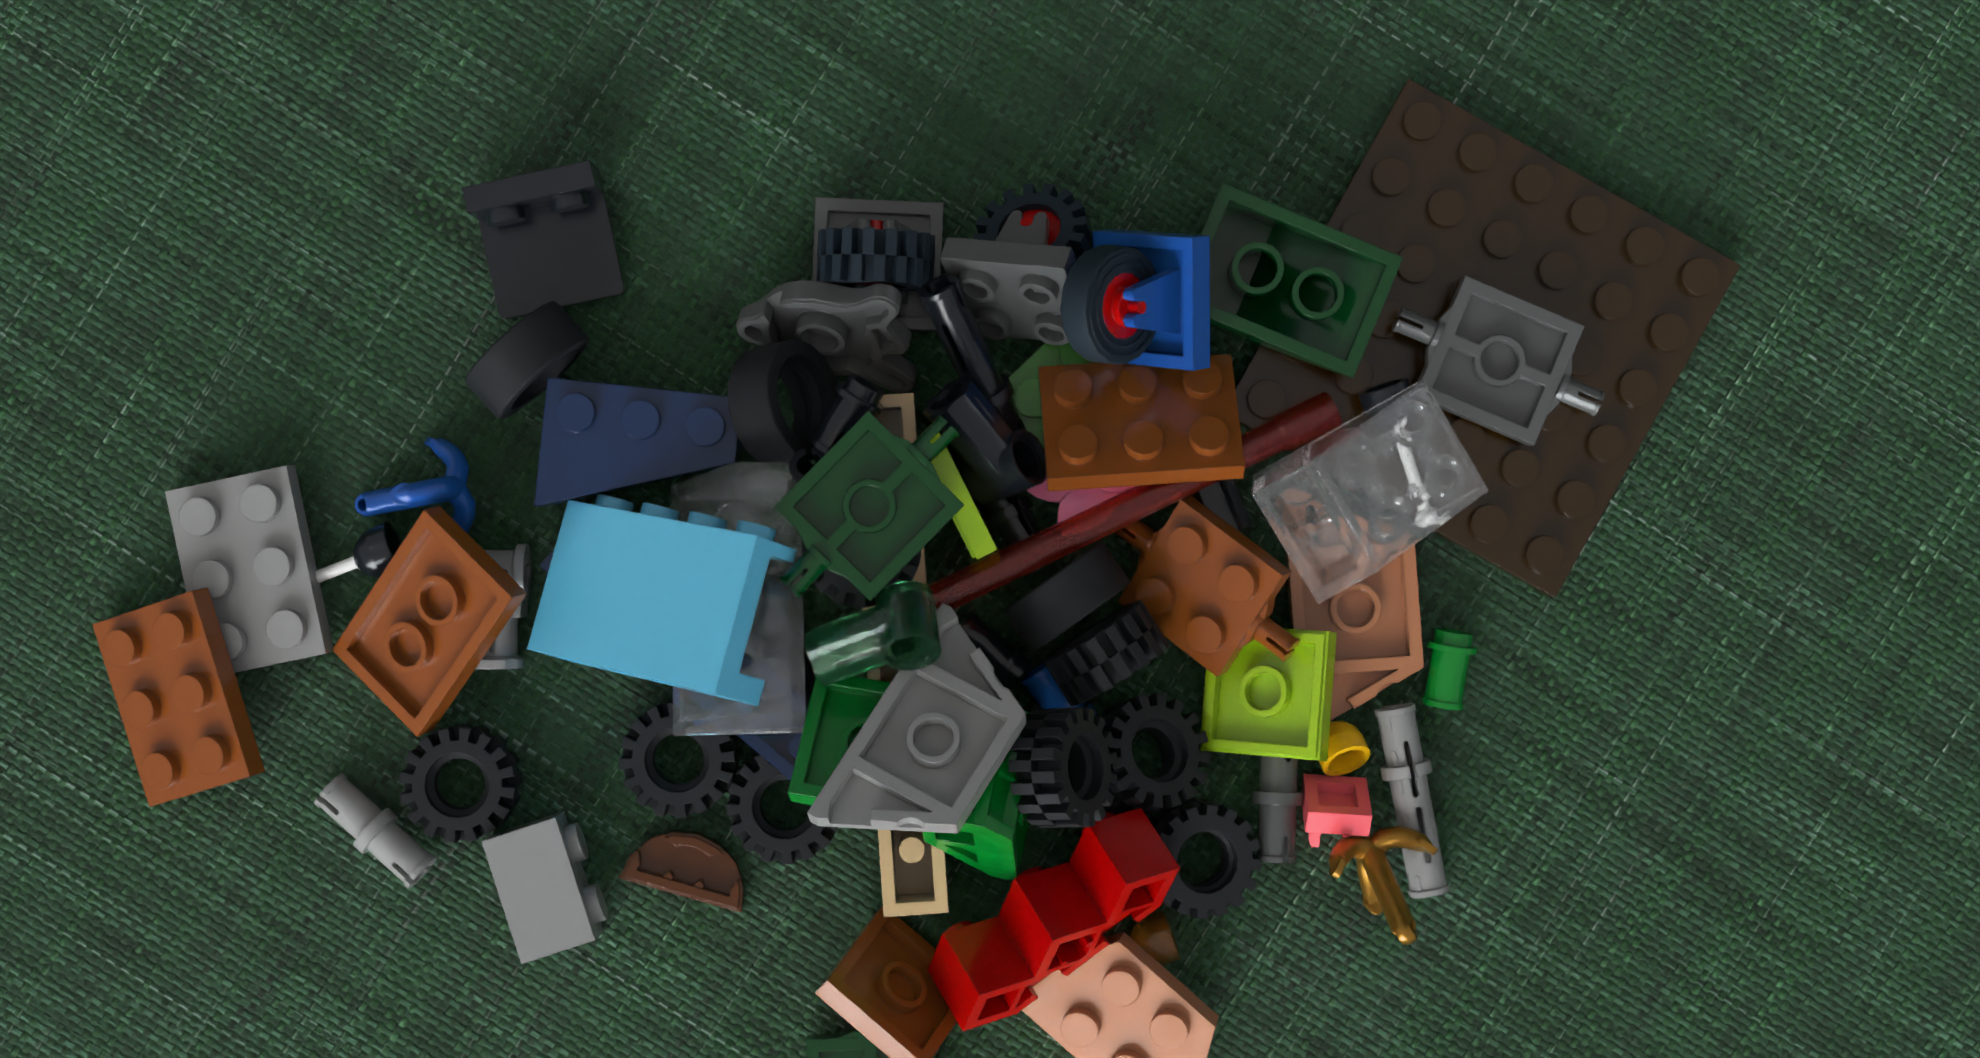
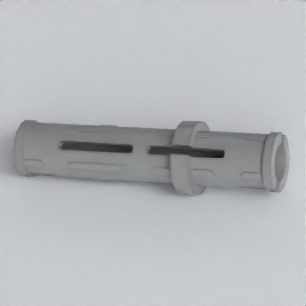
M1415 703L1388 705L1377 708L1374 712L1378 720L1386 764L1380 766L1383 781H1389L1397 826L1412 828L1425 834L1433 846L1438 849L1435 856L1428 852H1417L1402 848L1409 885L1408 894L1411 898H1428L1442 895L1450 891L1446 881L1438 829L1427 774L1432 772L1430 758L1423 757L1415 715L1416 706Z

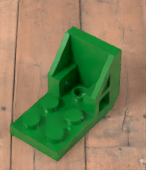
M817 671L788 789V795L792 802L813 804L891 682ZM1010 749L958 834L922 832L926 843L991 877L1011 881L1020 874L1030 825L1026 821L1028 813L1021 814L1016 806L1022 796L1012 795L1010 787L1011 783L1017 781L1016 772H1009V760H1016L1017 753Z

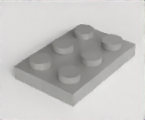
M285 465L165 491L186 592L208 587L234 673L334 652L332 650L333 643L321 586L316 579L317 567L295 465Z

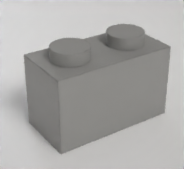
M565 811L492 834L481 841L521 964L595 941L603 932L601 922L608 920L606 903L597 883L588 885L581 861L588 859L586 841L577 822L573 824L568 823Z

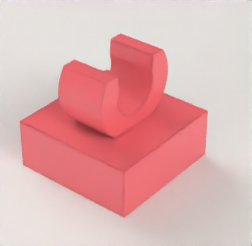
M1303 774L1301 792L1303 793L1302 812L1305 832L1308 833L1311 847H1319L1322 833L1342 835V838L1350 835L1369 836L1372 810L1367 778Z

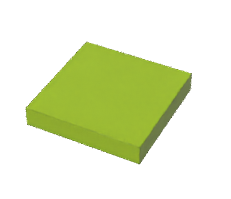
M940 433L930 441L931 444L941 436ZM946 447L931 463L934 465L940 481L964 504L952 519L972 559L976 557L978 560L998 549Z
M1284 628L1295 638L1300 639L1299 645L1294 648L1295 651L1285 662H1282L1279 657L1258 641L1253 640L1242 648L1226 673L1217 677L1206 669L1201 732L1206 731L1208 742L1200 744V751L1327 761L1337 633Z

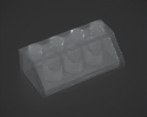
M734 462L671 486V509L680 512L679 521L687 522L689 512L694 511L728 521L726 529L735 531L738 520L757 523L777 530L774 542L797 550L794 563L802 556V538L798 530L774 507L797 484L790 474L789 462ZM774 559L769 560L739 672L765 680L759 706L673 686L674 736L803 732L806 718L803 594L801 597H798L791 590L802 578V573L789 586H786L779 578L794 563Z

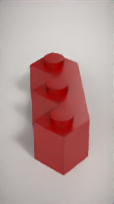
M1142 808L1117 815L1107 812L1102 821H1095L1096 825L1083 828L1082 836L1069 862L1047 869L1033 867L1019 874L1012 881L998 916L974 924L971 921H962L951 926L941 935L927 970L962 1031L1018 1014L1038 999L1032 987L1056 970H1060L1062 974L1068 976L1107 947L1110 943L1104 933L1129 914H1131L1134 920L1140 922L1161 906L1180 867Z

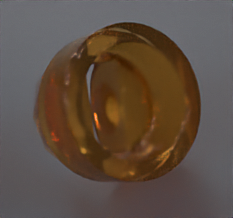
M1164 911L1145 917L1134 927L1131 938L1162 966L1181 959L1177 943Z

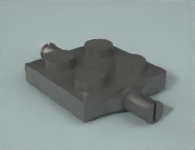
M1468 276L1460 279L1449 308L1437 321L1407 309L1405 306L1401 307L1396 316L1399 319L1394 321L1393 332H1398L1426 344L1425 365L1414 388V398L1528 446L1535 445L1547 415L1560 401L1587 412L1594 417L1601 407L1600 404L1595 402L1604 400V390H1598L1570 378L1572 374V355L1585 326Z

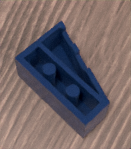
M548 377L534 507H548L568 502V500L573 501L596 496L597 494H607L741 464L743 444L733 427L728 409V396Z

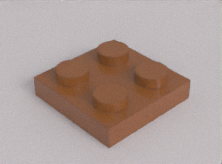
M883 906L870 918L815 992L818 997L889 1058H933L957 1022L927 970L936 949L898 916L884 917Z

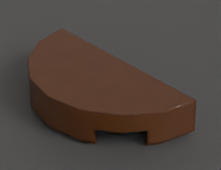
M673 830L651 837L630 855L619 876L623 880L741 913L743 910L745 884L737 861L722 843L701 832Z

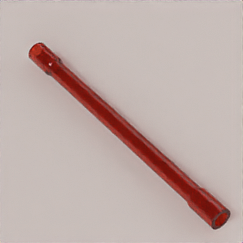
M1322 392L1275 415L1269 422L1242 434L1245 469L1281 451L1293 450L1341 427L1342 421L1339 411L1327 392ZM1221 480L1134 486L924 588L910 590L891 599L889 602L876 606L860 614L862 621L878 650L928 626L942 603L950 606L952 609L958 608Z

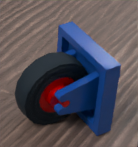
M1117 229L1092 231L1093 248L1083 252L1071 266L1063 285L1060 310L1063 330L1072 349L1091 362L1117 365L1135 364L1191 371L1210 368V236Z

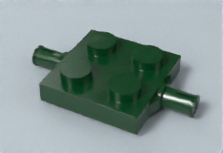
M867 411L774 506L798 530L805 547L808 549L779 578L786 586H789L808 568V572L791 588L798 597H801L810 585L828 569L831 572L846 577L871 601L964 506L940 481L934 465L931 463L960 434L950 426L931 444L930 441L948 424L941 415H938L937 419L911 443L908 440L893 435Z

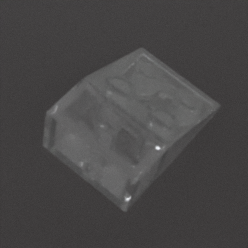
M1422 379L1254 474L1251 495L1315 600L1320 604L1378 572L1487 493L1489 489L1426 382Z

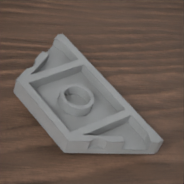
M944 603L941 604L807 812L809 820L813 824L822 827L958 834L1027 721L1026 713L1010 690L1003 687L995 675L994 667L980 648L977 649L959 624L958 616L950 606Z

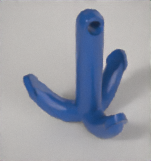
M427 437L424 444L431 448L445 464V476L412 483H400L397 486L363 492L355 499L356 511L364 517L449 501L454 510L452 519L466 533L471 529L476 516L475 499L467 487L470 468L466 456L455 444L443 438L434 439Z

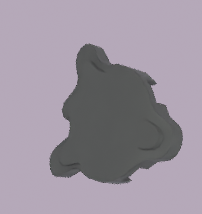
M799 280L775 287L760 301L746 305L740 310L736 328L738 334L748 342L766 346L795 338L812 344L826 358L835 376L856 374L896 393H906L916 383L917 367L899 355L909 349L912 338L911 331L895 318L900 311L902 294L890 285L873 284L864 288H849L822 281Z

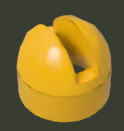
M1346 721L1330 722L1327 761H1319L1326 775L1340 776L1361 767L1369 759L1371 753L1362 733L1355 725Z

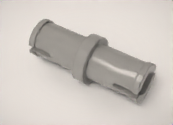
M344 773L335 777L321 791L320 796L315 799L314 804L318 808H322L356 839L353 846L360 853L365 854L369 851L396 875L407 889L413 887L436 862L437 857L427 852L395 823L398 816L390 808L382 811L353 785Z

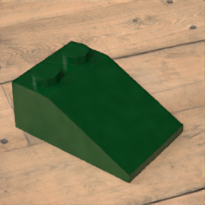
M1222 183L1201 232V235L1210 236V327L1346 377L1354 378L1404 257Z

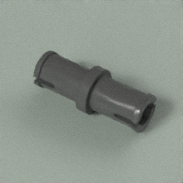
M1260 756L1259 791H1253L1252 804H1259L1258 841L1261 849L1257 850L1255 856L1262 859V862H1297V856H1295L1297 806H1303V793L1297 792L1298 759Z

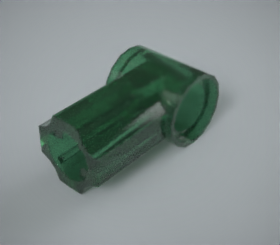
M916 581L893 583L883 588L877 594L875 607L810 629V632L804 634L805 648L815 676L824 686L884 665L898 670L913 671L933 664L940 657L942 651L933 590L926 584Z

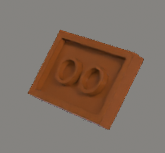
M1231 354L1210 355V368L1195 371L1108 363L1038 367L1048 491L1244 478L1245 462Z
M440 506L425 509L332 650L418 737L434 730L527 592Z
M208 587L192 590L92 624L149 807L265 772Z

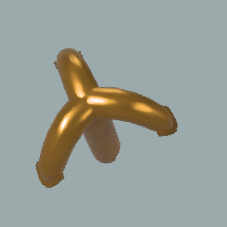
M1403 826L1384 827L1369 837L1350 835L1340 839L1333 847L1329 857V874L1336 879L1339 878L1344 867L1352 858H1356L1357 873L1363 894V905L1373 915L1381 914L1383 911L1391 932L1397 936L1403 945H1409L1416 941L1418 937L1416 922L1385 853L1390 849L1399 847L1417 852H1428L1435 856L1438 849L1433 846L1425 834Z

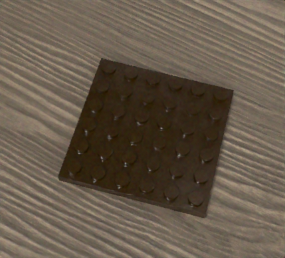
M1408 79L1400 90L1326 223V226L1404 257L1354 378L1346 377L1258 345L1235 386L1239 422L1246 428L1413 520L1417 510L1391 431L1379 428L1369 422L1358 396V393L1363 390L1400 378H1408L1412 393L1425 365L1426 344L1392 331L1394 321L1399 319L1396 316L1401 307L1405 306L1407 309L1437 321L1449 308L1460 279L1468 276L1585 326L1572 355V374L1570 378L1605 391L1604 400L1595 402L1600 404L1601 407L1594 417L1587 412L1560 401L1547 415L1535 445L1528 446L1413 397V413L1410 420L1403 426L1428 505L1435 509L1439 515V524L1432 532L1551 598H1556L1741 265Z

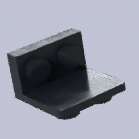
M590 160L462 187L467 213L479 220L497 308L501 318L508 320L526 316L550 301H555L564 308L624 294L625 285L600 170Z

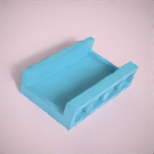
M597 494L594 504L568 500L527 649L573 663L759 706L765 680L739 672L769 560L774 559L794 563L797 550L774 542L777 530L753 522L738 520L735 531L726 529L728 521L694 511L689 512L687 522L679 521L680 512L651 503L643 502L640 513L633 512V503L602 494Z

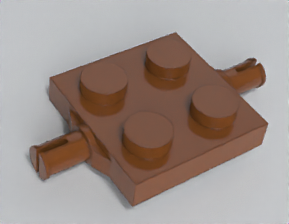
M1191 495L1179 501L1164 527L1157 532L1135 517L1131 511H1126L1118 519V524L1114 525L1112 532L1141 552L1137 571L1118 601L1125 606L1137 600H1142L1162 634L1217 677L1229 670L1242 648L1253 640L1258 641L1274 653L1282 662H1285L1293 654L1294 648L1300 643V639L1295 638L1270 619L1276 595L1292 572L1289 568Z

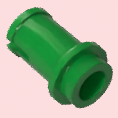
M1435 628L1434 639H1427L1426 643L1427 647L1432 648L1422 703L1441 709L1463 710L1464 703L1462 702L1470 655H1476L1478 650L1477 647L1472 646L1474 634L1454 629Z

